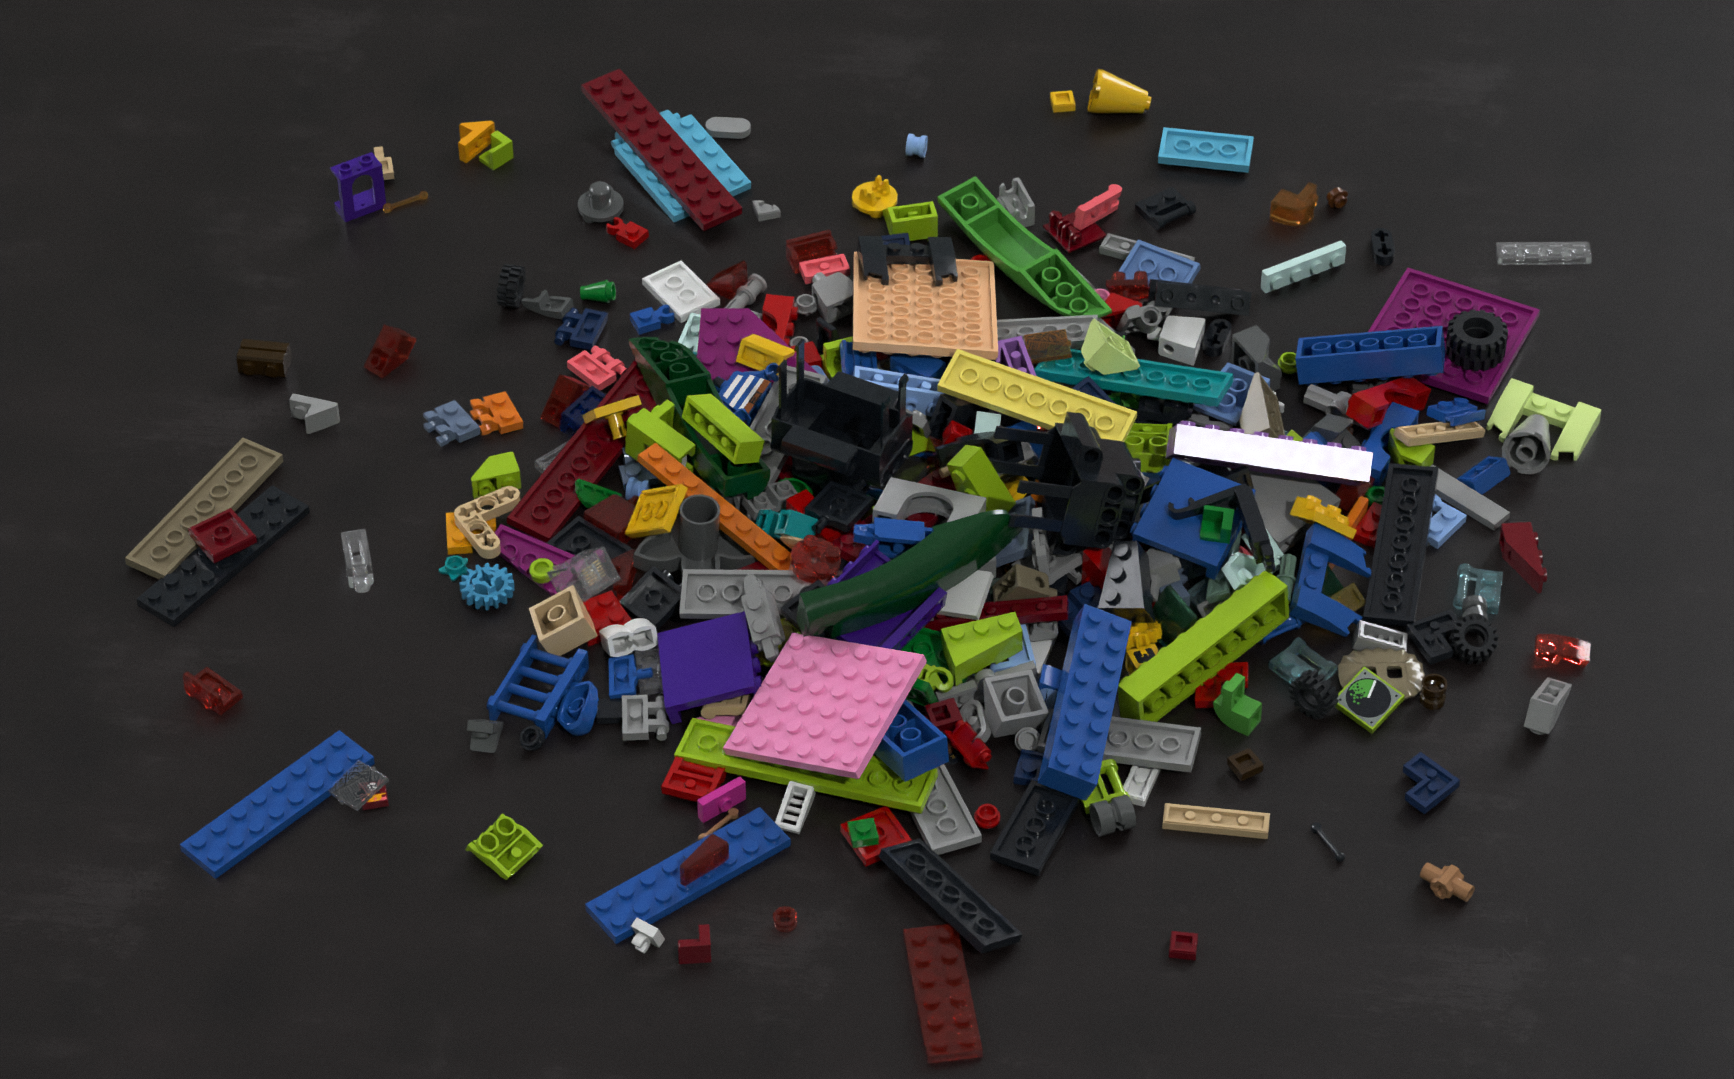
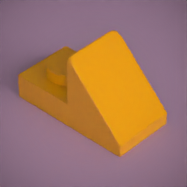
M493 121L459 124V160L467 163L491 144L490 134L495 132Z

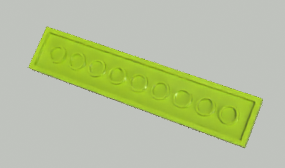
M697 718L691 719L674 754V757H682L684 761L713 768H725L727 773L788 785L789 781L812 786L816 792L922 814L938 777V769L934 768L905 782L879 757L874 755L859 779L726 755L723 747L735 726Z

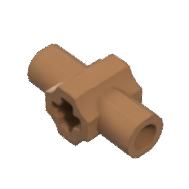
M1427 862L1420 872V878L1431 883L1430 889L1433 890L1435 896L1441 899L1450 898L1454 895L1468 902L1474 893L1475 887L1465 882L1464 875L1460 872L1459 868L1452 864L1440 869Z

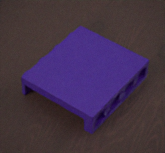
M876 539L870 546L866 545L861 550L859 557L854 562L850 561L844 567L842 574L838 578L834 577L831 579L828 585L869 572L891 561V559L878 550L879 541ZM939 587L922 605L906 613L835 638L840 641L901 651L945 606L947 592Z
M745 611L657 633L664 704L672 724L682 722V710L751 693L755 695L759 687H761L762 679L761 676H758V673L761 672L759 658L755 656V654L759 653V649L752 641Z

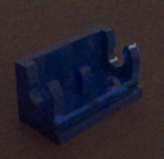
M592 385L562 412L559 429L565 433L570 426L574 431V435L584 423L582 415L595 409L606 394Z

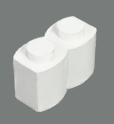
M644 618L630 620L624 625H609L599 631L602 649L612 657L625 656L634 650H649L658 645L656 626Z

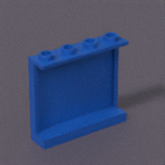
M1172 458L1169 466L1165 465L1160 474L1161 481L1159 485L1155 484L1150 493L1151 500L1149 504L1144 503L1140 512L1141 519L1139 523L1134 522L1130 536L1133 537L1132 541H1140L1206 567V577L1215 580L1243 526L1237 508L1234 511L1230 544L1201 540L1200 532L1203 515L1176 520L1169 515L1168 504L1169 502L1173 503L1175 509L1185 508L1189 506L1188 499L1190 497L1197 501L1241 484ZM1252 489L1253 494L1255 496L1256 490Z

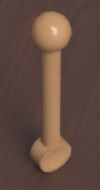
M731 808L728 810V815L709 831L701 833L698 836V840L717 831L730 819H736L739 816L738 809Z

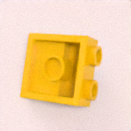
M1308 495L1307 498L1296 497L1289 515L1311 525L1316 522L1346 538H1354L1357 530L1348 526L1350 523L1348 521L1349 518L1340 514L1342 511L1340 508L1330 504L1325 507L1321 505L1322 500Z

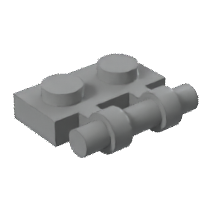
M648 694L622 695L623 741L649 740V732H655L657 739L660 741L667 739L669 722L666 720L668 714L665 709L664 696L656 697V702H648ZM654 714L656 716V719H648V715Z

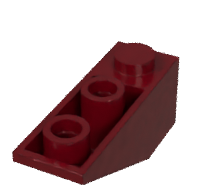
M1531 522L1501 523L1499 543L1503 559L1537 593H1542L1543 583L1547 582L1546 567L1541 565L1543 563L1542 550L1537 548L1538 533L1533 532Z

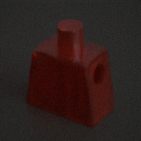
M613 494L584 512V519L624 544H627L631 538L625 535V531L639 497L634 495L627 501L617 494Z

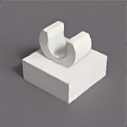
M636 918L631 925L636 933L631 943L635 945L636 950L642 953L648 950L650 943L660 948L665 940L658 928L639 918Z

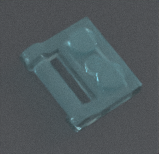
M1460 564L1457 570L1459 577L1457 595L1453 599V606L1462 610V602L1467 597L1469 580L1476 581L1475 595H1479L1487 601V613L1498 615L1503 572L1472 568L1469 564Z
M1300 637L1296 638L1291 646L1269 661V669L1290 684L1304 671L1311 669L1313 672L1316 670L1299 658L1298 654H1302L1321 668L1318 675L1324 674L1325 680L1332 677L1338 669L1337 664L1325 660L1306 646V642Z

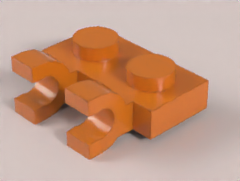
M506 391L485 396L483 401L481 399L470 400V405L473 408L470 411V415L473 420L479 419L482 425L479 427L482 436L496 430L500 434L523 429V420Z

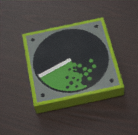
M1364 666L1338 693L1339 697L1337 699L1339 701L1335 708L1373 734L1403 702L1405 695Z

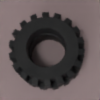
M1473 309L1469 312L1462 311L1460 315L1456 314L1453 320H1450L1447 330L1446 355H1449L1450 361H1455V365L1458 367L1463 366V369L1466 370L1473 369V371H1479L1482 369L1486 371L1489 370V367H1497V363L1500 364L1503 358H1505L1508 338L1506 323L1502 322L1499 316L1495 317L1494 313H1487L1485 310L1475 311Z

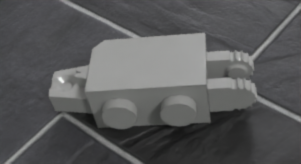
M748 574L743 580L746 594L741 596L752 641L758 646L760 652L764 651L766 659L772 663L775 662L779 655L778 645L785 641L775 597L765 589L763 582L757 579L758 577L754 574Z

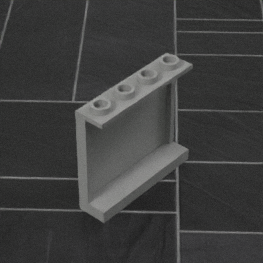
M1249 471L1254 489L1256 490L1255 499L1264 525L1283 553L1302 541L1306 531L1312 526L1289 515L1297 496L1307 498L1308 495L1322 500L1321 505L1325 507L1328 504L1339 507L1341 499L1316 480Z

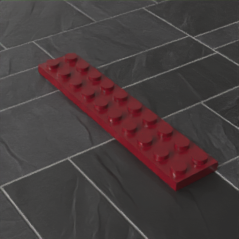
M620 68L581 85L582 93L703 231L742 214V206Z
M636 360L633 361L596 407L598 408L639 395L642 404L621 414L626 431L627 420L632 414H637L643 408L651 412L657 406ZM605 418L587 424L584 422L508 515L507 524L547 543L562 529L582 504L575 491V481L582 479L597 485L622 454V448L626 446V436L613 440L608 420Z

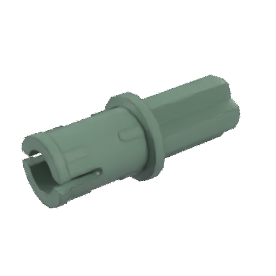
M1284 554L1281 558L1279 575L1276 577L1288 586V601L1290 604L1293 584L1296 582L1294 574L1297 558L1292 554Z

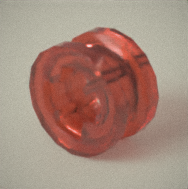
M783 906L776 909L773 913L774 926L778 931L791 932L797 927V913L793 908ZM784 917L786 919V917H789L790 921L786 922L785 920L781 922V918Z

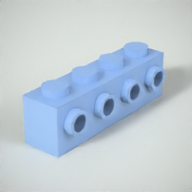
M855 366L852 376L898 391L899 379L904 373ZM907 374L909 381L906 383V409L911 412L915 409L924 415L932 417L940 394H945L937 391L940 379Z

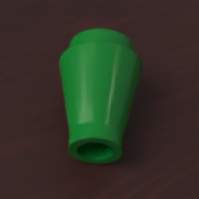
M604 280L587 286H581L580 297L582 300L610 303V301L616 298L615 283Z

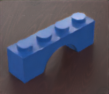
M1392 402L1386 411L1382 424L1372 427L1369 439H1365L1361 445L1366 447V452H1373L1370 481L1366 483L1367 485L1372 487L1382 485L1387 477L1391 457L1383 450L1388 446L1389 431L1391 428L1418 425V410Z

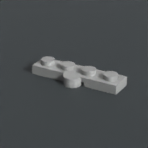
M1032 660L995 673L991 669H983L975 675L973 680L953 686L950 691L945 693L936 692L937 700L939 702L954 697L959 710L970 700H978L980 703H983L984 678L1032 670L1038 683L1039 678L1035 663Z

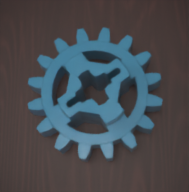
M485 563V567L482 568L477 564L476 570L467 569V575H462V582H459L462 600L467 599L468 606L475 603L476 609L485 606V609L489 610L492 605L497 609L499 608L498 603L507 604V598H512L513 591H515L512 573L507 574L506 567L500 570L499 564L490 567L489 563Z

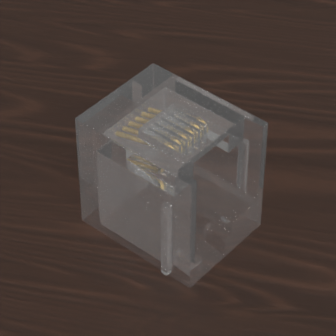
M604 546L583 550L562 564L552 566L553 569L547 572L557 593L574 585L583 602L621 580Z

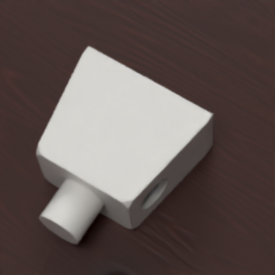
M1167 316L1163 328L1157 327L1154 332L1147 334V339L1159 341L1158 353L1161 356L1194 366L1204 338L1205 319Z

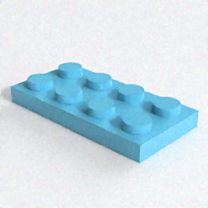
M1163 127L1158 163L1249 173L1254 136Z

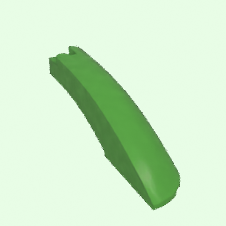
M976 176L937 196L939 205L982 253L1032 297L1064 316L1098 315V318L1112 313V309L1057 248L1054 250L1020 224Z

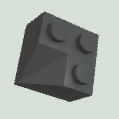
M1257 325L1232 334L1230 363L1254 373L1259 372L1261 376L1269 378L1272 391L1280 389L1282 372L1280 367L1274 364L1268 357L1269 336Z

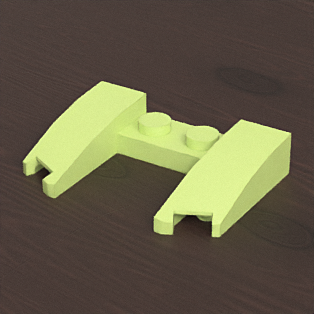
M1511 378L1496 404L1486 429L1490 430L1495 425L1502 431L1499 435V440L1504 442L1522 415H1542L1548 420L1549 424L1563 428L1550 459L1558 460L1559 452H1573V461H1577L1599 425L1602 409L1582 402H1578L1576 407L1566 405L1533 393V385Z

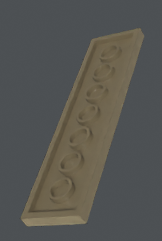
M242 438L125 557L126 565L157 579L171 574L182 561L199 547L189 536L188 528L229 508H232L235 512L283 462V455Z

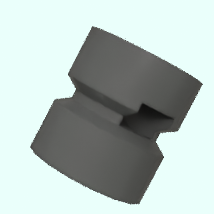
M1128 795L1111 798L1110 803L1102 800L1091 803L1089 806L1091 823L1099 837L1114 833L1116 828L1119 831H1123L1136 826L1134 807Z

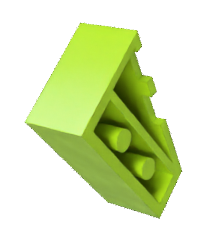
M1015 612L941 629L942 651L949 670L953 675L955 686L961 684L962 679L972 674L976 675L992 663L998 664L1023 650L1022 628Z

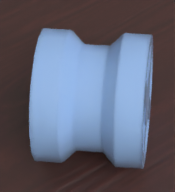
M909 133L906 142V156L914 154L920 158H925L928 136L916 137L914 134Z

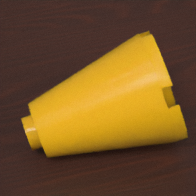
M1097 69L1093 80V89L1089 96L1088 112L1144 113L1145 109L1149 110L1151 97L1148 96V91L1103 69Z

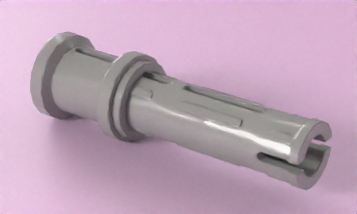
M758 274L750 275L748 282L737 289L736 296L724 308H744L747 305L753 304L756 296L767 289L766 281Z

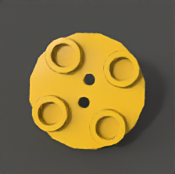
M881 175L875 177V181L857 186L852 194V206L873 218L882 217L884 209L895 207L898 202L896 190L889 185L888 179L882 181Z

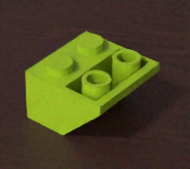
M933 201L888 207L883 210L889 235L908 233L909 241L938 237V215Z

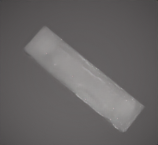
M1496 242L1495 247L1498 265L1591 264L1592 260L1589 242Z

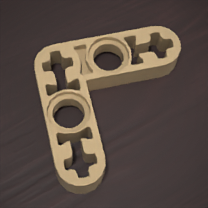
M506 486L462 504L454 510L456 526L481 557L492 559L500 554V540L486 521L512 511L521 501L519 490L513 486ZM485 505L493 506L490 510L482 509ZM475 529L483 530L480 534H473L471 531Z

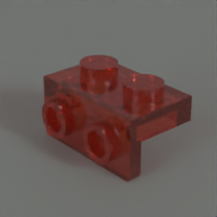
M208 667L195 676L188 671L183 674L185 692L190 697L197 698L207 709H212L219 715H222L243 699L241 690Z

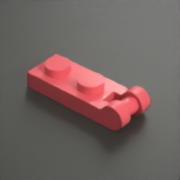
M1111 184L1108 191L1078 206L1075 211L1073 226L1081 231L1116 211L1122 187Z

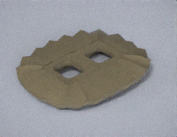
M1377 647L1373 650L1367 648L1362 651L1353 650L1349 655L1343 656L1341 663L1338 665V676L1342 688L1365 666L1369 670H1375L1377 676L1404 694V700L1415 697L1421 692L1422 680L1425 677L1423 664L1417 660L1415 654H1408L1404 649L1395 651L1391 648L1381 649ZM1400 669L1402 672V678H1389L1387 676V670Z

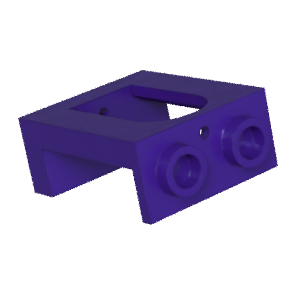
M372 152L330 167V170L337 178L340 201L334 202L335 210L344 222L387 207L382 164ZM361 175H370L372 189L353 195V182Z

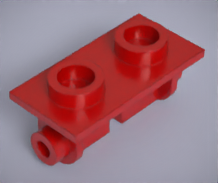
M959 720L955 724L956 728L954 731H944L950 739L949 743L963 755V760L969 767L988 770L989 767L986 762L992 758L991 750L981 738L977 737L972 742L977 733L967 721Z

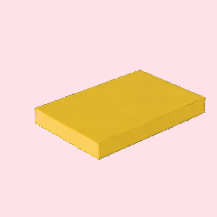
M682 484L642 490L625 535L630 538L670 533L688 488Z

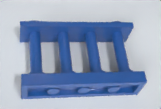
M532 634L528 642L522 645L518 658L494 696L491 695L488 699L487 710H489L490 720L496 721L501 712L531 720L544 731L546 739L557 721V713L566 692L571 686L580 683L589 669L588 651L578 648L575 655L569 659L538 650L537 636ZM534 659L566 669L562 675L556 676L529 667ZM523 677H527L555 687L552 692L546 694L520 686L519 683ZM512 694L544 703L541 710L533 711L507 702Z

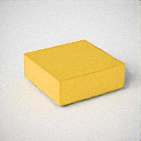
M1072 91L1050 92L1053 113L1075 111L1076 104Z

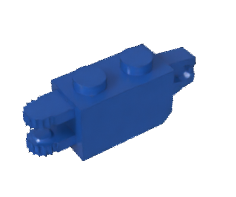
M874 517L873 524L854 525L853 542L870 546L877 539L879 541L878 550L888 558H896L931 534L932 528L924 527V522Z

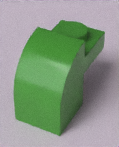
M1236 673L1230 681L1227 680L1223 684L1221 694L1215 699L1213 706L1217 716L1225 725L1241 734L1249 736L1261 721L1262 703L1244 695L1245 676Z

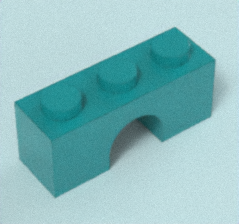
M759 510L755 524L778 543H783L780 540L781 535L811 541L816 535L812 530V526L818 519L794 510H781L780 513L772 510Z

